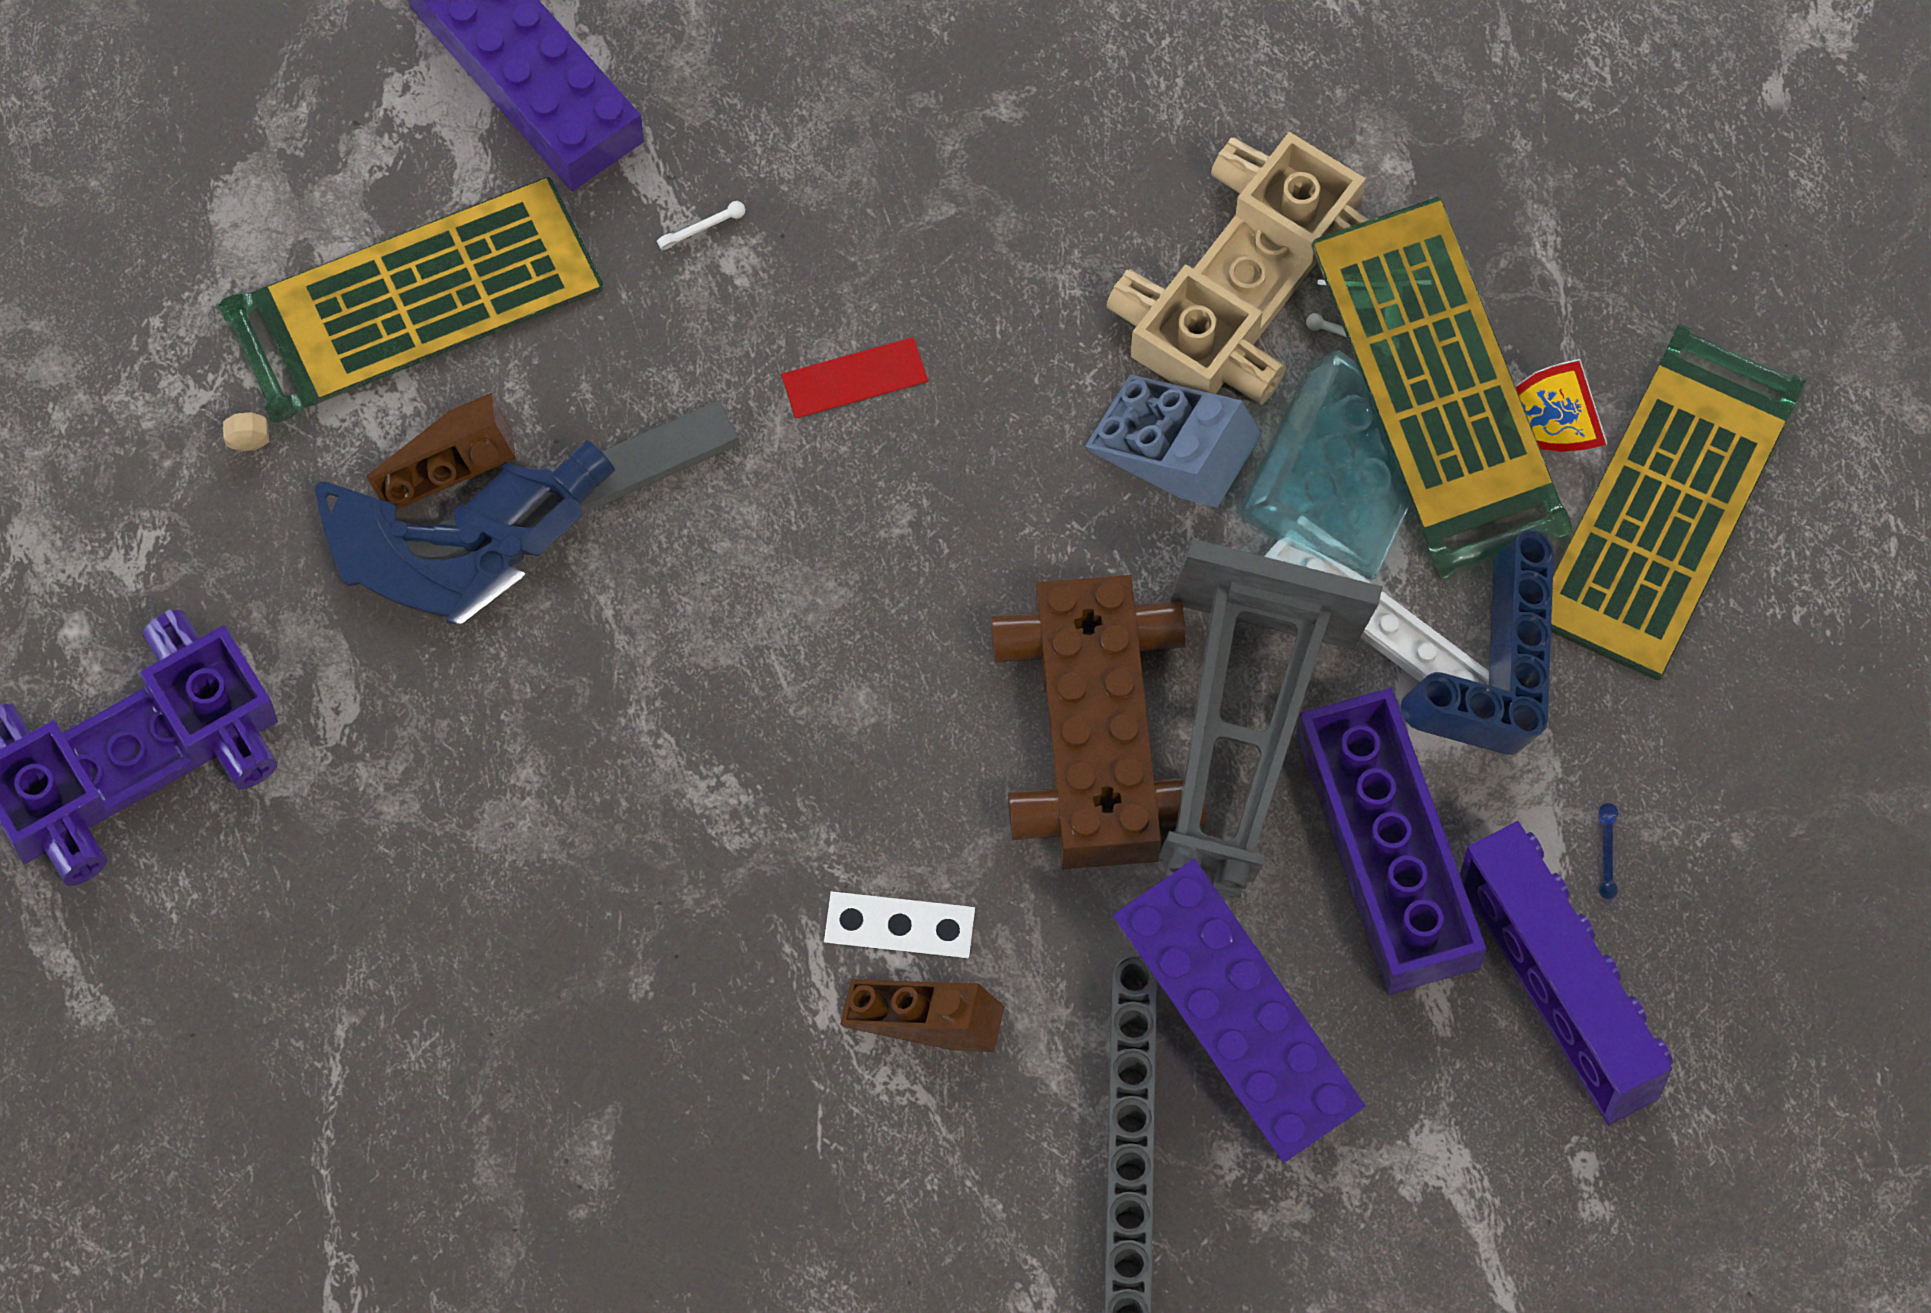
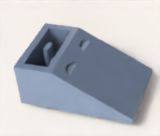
M1130 374L1085 447L1089 452L1178 498L1218 508L1262 433L1242 400Z

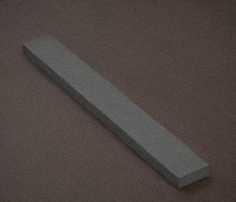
M720 401L713 402L602 451L614 466L615 471L579 504L582 514L740 445L739 437ZM547 492L512 526L532 529L563 498L557 493ZM454 517L438 523L456 526ZM484 540L482 546L479 549L485 547L490 542ZM405 542L415 557L425 559H452L475 552L468 551L464 547L438 546L430 542Z

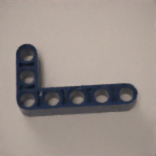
M1533 529L1524 530L1495 557L1489 684L1485 685L1441 672L1428 674L1401 701V714L1412 728L1506 755L1519 753L1546 729L1549 700L1554 551L1550 540L1543 533Z

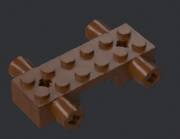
M1131 575L1036 582V612L991 615V635L995 663L1041 659L1044 692L1047 693L1054 761V789L1008 792L1012 840L1059 837L1062 870L1159 862L1160 829L1174 828L1177 825L1184 778L1154 780L1140 651L1185 648V622L1182 602L1179 600L1135 604ZM1083 632H1091L1093 634L1084 635ZM1205 798L1200 825L1206 824ZM1102 808H1111L1113 812L1103 813Z

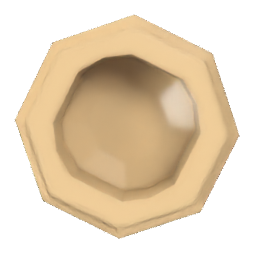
M252 412L238 413L230 416L223 421V436L226 446L234 450L246 452L256 451L269 443L267 419Z

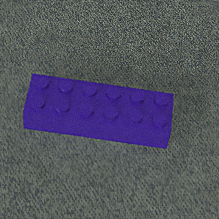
M409 0L410 8L571 191L583 185L644 142L641 114L539 0Z
M1392 688L1300 713L1296 737L1387 994L1392 995L1481 969L1486 946Z
M1516 821L1467 846L1460 877L1467 897L1607 1125L1610 1126L1659 1100L1673 1069L1671 1066L1673 1059L1664 1041L1659 1037L1654 1039L1645 1025L1647 1018L1640 1002L1634 996L1628 997L1619 983L1621 980L1620 972L1613 959L1607 954L1602 956L1593 941L1595 933L1589 920L1582 913L1577 915L1569 903L1570 895L1564 880L1558 873L1551 874L1543 861L1544 851L1539 840L1532 832L1526 834L1520 822Z
M1195 858L1113 914L1119 926L1283 1163L1366 1107Z

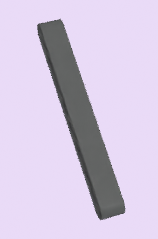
M1138 955L1126 956L1119 960L1114 967L1112 975L1104 1313H1116L1122 1309H1131L1136 1313H1151L1157 979L1142 957ZM1128 977H1138L1145 982L1146 987L1139 991H1131L1126 989L1121 982ZM1128 1023H1135L1142 1026L1146 1032L1140 1037L1131 1038L1124 1035L1120 1029ZM1126 1070H1136L1145 1079L1138 1085H1129L1124 1083L1119 1075ZM1125 1117H1135L1143 1123L1144 1127L1138 1132L1130 1133L1121 1129L1118 1123ZM1132 1164L1139 1167L1143 1175L1137 1180L1129 1181L1120 1177L1117 1170L1123 1165ZM1132 1212L1141 1218L1142 1224L1134 1229H1126L1118 1224L1116 1218L1122 1213ZM1130 1260L1137 1263L1142 1271L1135 1277L1126 1278L1117 1273L1115 1266L1121 1261Z

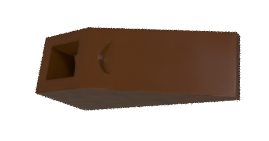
M489 393L448 411L367 475V479L379 499L395 504L398 510L515 459L512 427L492 393Z
M851 979L840 1025L849 1029L947 1050L994 1052L1005 1006L978 983Z

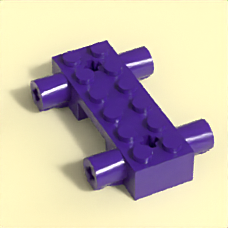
M170 609L165 614L150 620V623L143 631V638L158 662L140 671L145 687L64 733L61 732L54 720L30 732L13 704L1 705L0 703V826L23 865L46 853L64 884L67 886L81 884L96 876L107 864V858L89 828L215 757L219 759L238 789L253 787L267 779L275 771L278 762L260 735V732L278 723L272 701L225 625L200 638L182 610L172 611ZM44 790L40 794L34 795L36 792Z

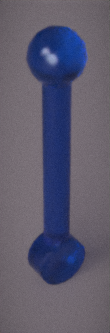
M1610 803L1602 805L1598 813V818L1603 823L1604 882L1599 886V893L1605 899H1612L1618 893L1617 884L1613 881V823L1617 819L1618 809Z

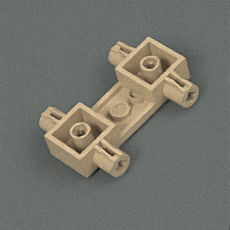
M1288 132L1270 156L1254 149L1237 137H1231L1225 147L1219 152L1212 167L1211 176L1240 193L1237 199L1236 215L1194 269L1185 264L1166 289L1161 288L1133 269L1126 270L1120 280L1114 285V289L1107 301V308L1136 326L1132 332L1131 357L1174 385L1216 394L1221 386L1227 383L1258 404H1264L1281 382L1286 365L1260 350L1254 344L1320 258L1314 244L1374 224L1373 221L1357 212L1362 205L1366 178L1291 132ZM1377 257L1362 261L1364 270H1367Z

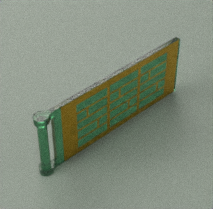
M545 177L247 294L229 296L220 302L219 309L224 320L231 322L267 401L265 410L270 421L280 423L290 419L305 408L601 292L603 290V282L553 180L550 177ZM259 307L298 394L284 395L247 315L252 310Z
M1435 197L1314 239L1311 244L1424 534L1438 577L1443 579L1455 575L1457 568L1497 555L1517 535L1527 529L1537 530L1546 537L1554 534L1557 538L1572 533L1571 520L1560 501L1442 199ZM1542 504L1545 505L1548 517L1449 551L1443 539Z
M1682 323L1678 324L1553 574L1551 633L1657 681L1662 679L1807 382V378L1794 373L1793 377L1693 334L1691 333L1692 328ZM1684 349L1781 392L1784 396L1781 402L1775 401L1679 358Z

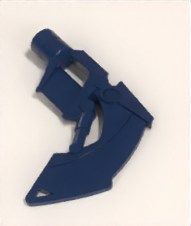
M585 440L569 455L567 460H564L553 471L530 469L504 463L502 465L504 470L466 506L460 504L453 511L456 526L435 524L434 526L405 524L402 521H396L397 507L395 504L324 481L316 485L315 492L325 536L335 564L346 585L361 584L395 603L431 614L448 616L446 618L447 624H462L526 575V573L512 568V566L520 563L524 555L540 556L583 515L579 504L596 487L600 486L615 471V468L601 450L588 440ZM547 492L557 493L563 498L532 529L512 526ZM329 495L338 497L331 514L327 502ZM484 540L490 542L485 547L479 549L482 546ZM405 542H430L438 546L464 547L468 551L475 552L452 559H425L415 557Z

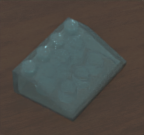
M1336 350L1309 364L1242 502L1238 514L1277 541L1287 542L1289 546L1324 561L1326 558L1357 572L1362 577L1372 580L1376 578L1413 497L1361 365L1340 350ZM1385 384L1396 414L1413 408L1409 400ZM1421 412L1430 439L1436 450L1446 427L1427 413ZM1415 414L1401 419L1399 422L1422 479L1431 461L1432 454Z

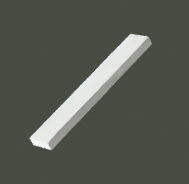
M1294 525L1264 556L1370 583ZM1381 592L1379 605L1362 633V639L1419 682L1428 674L1441 672L1481 684H1489V671L1384 592Z

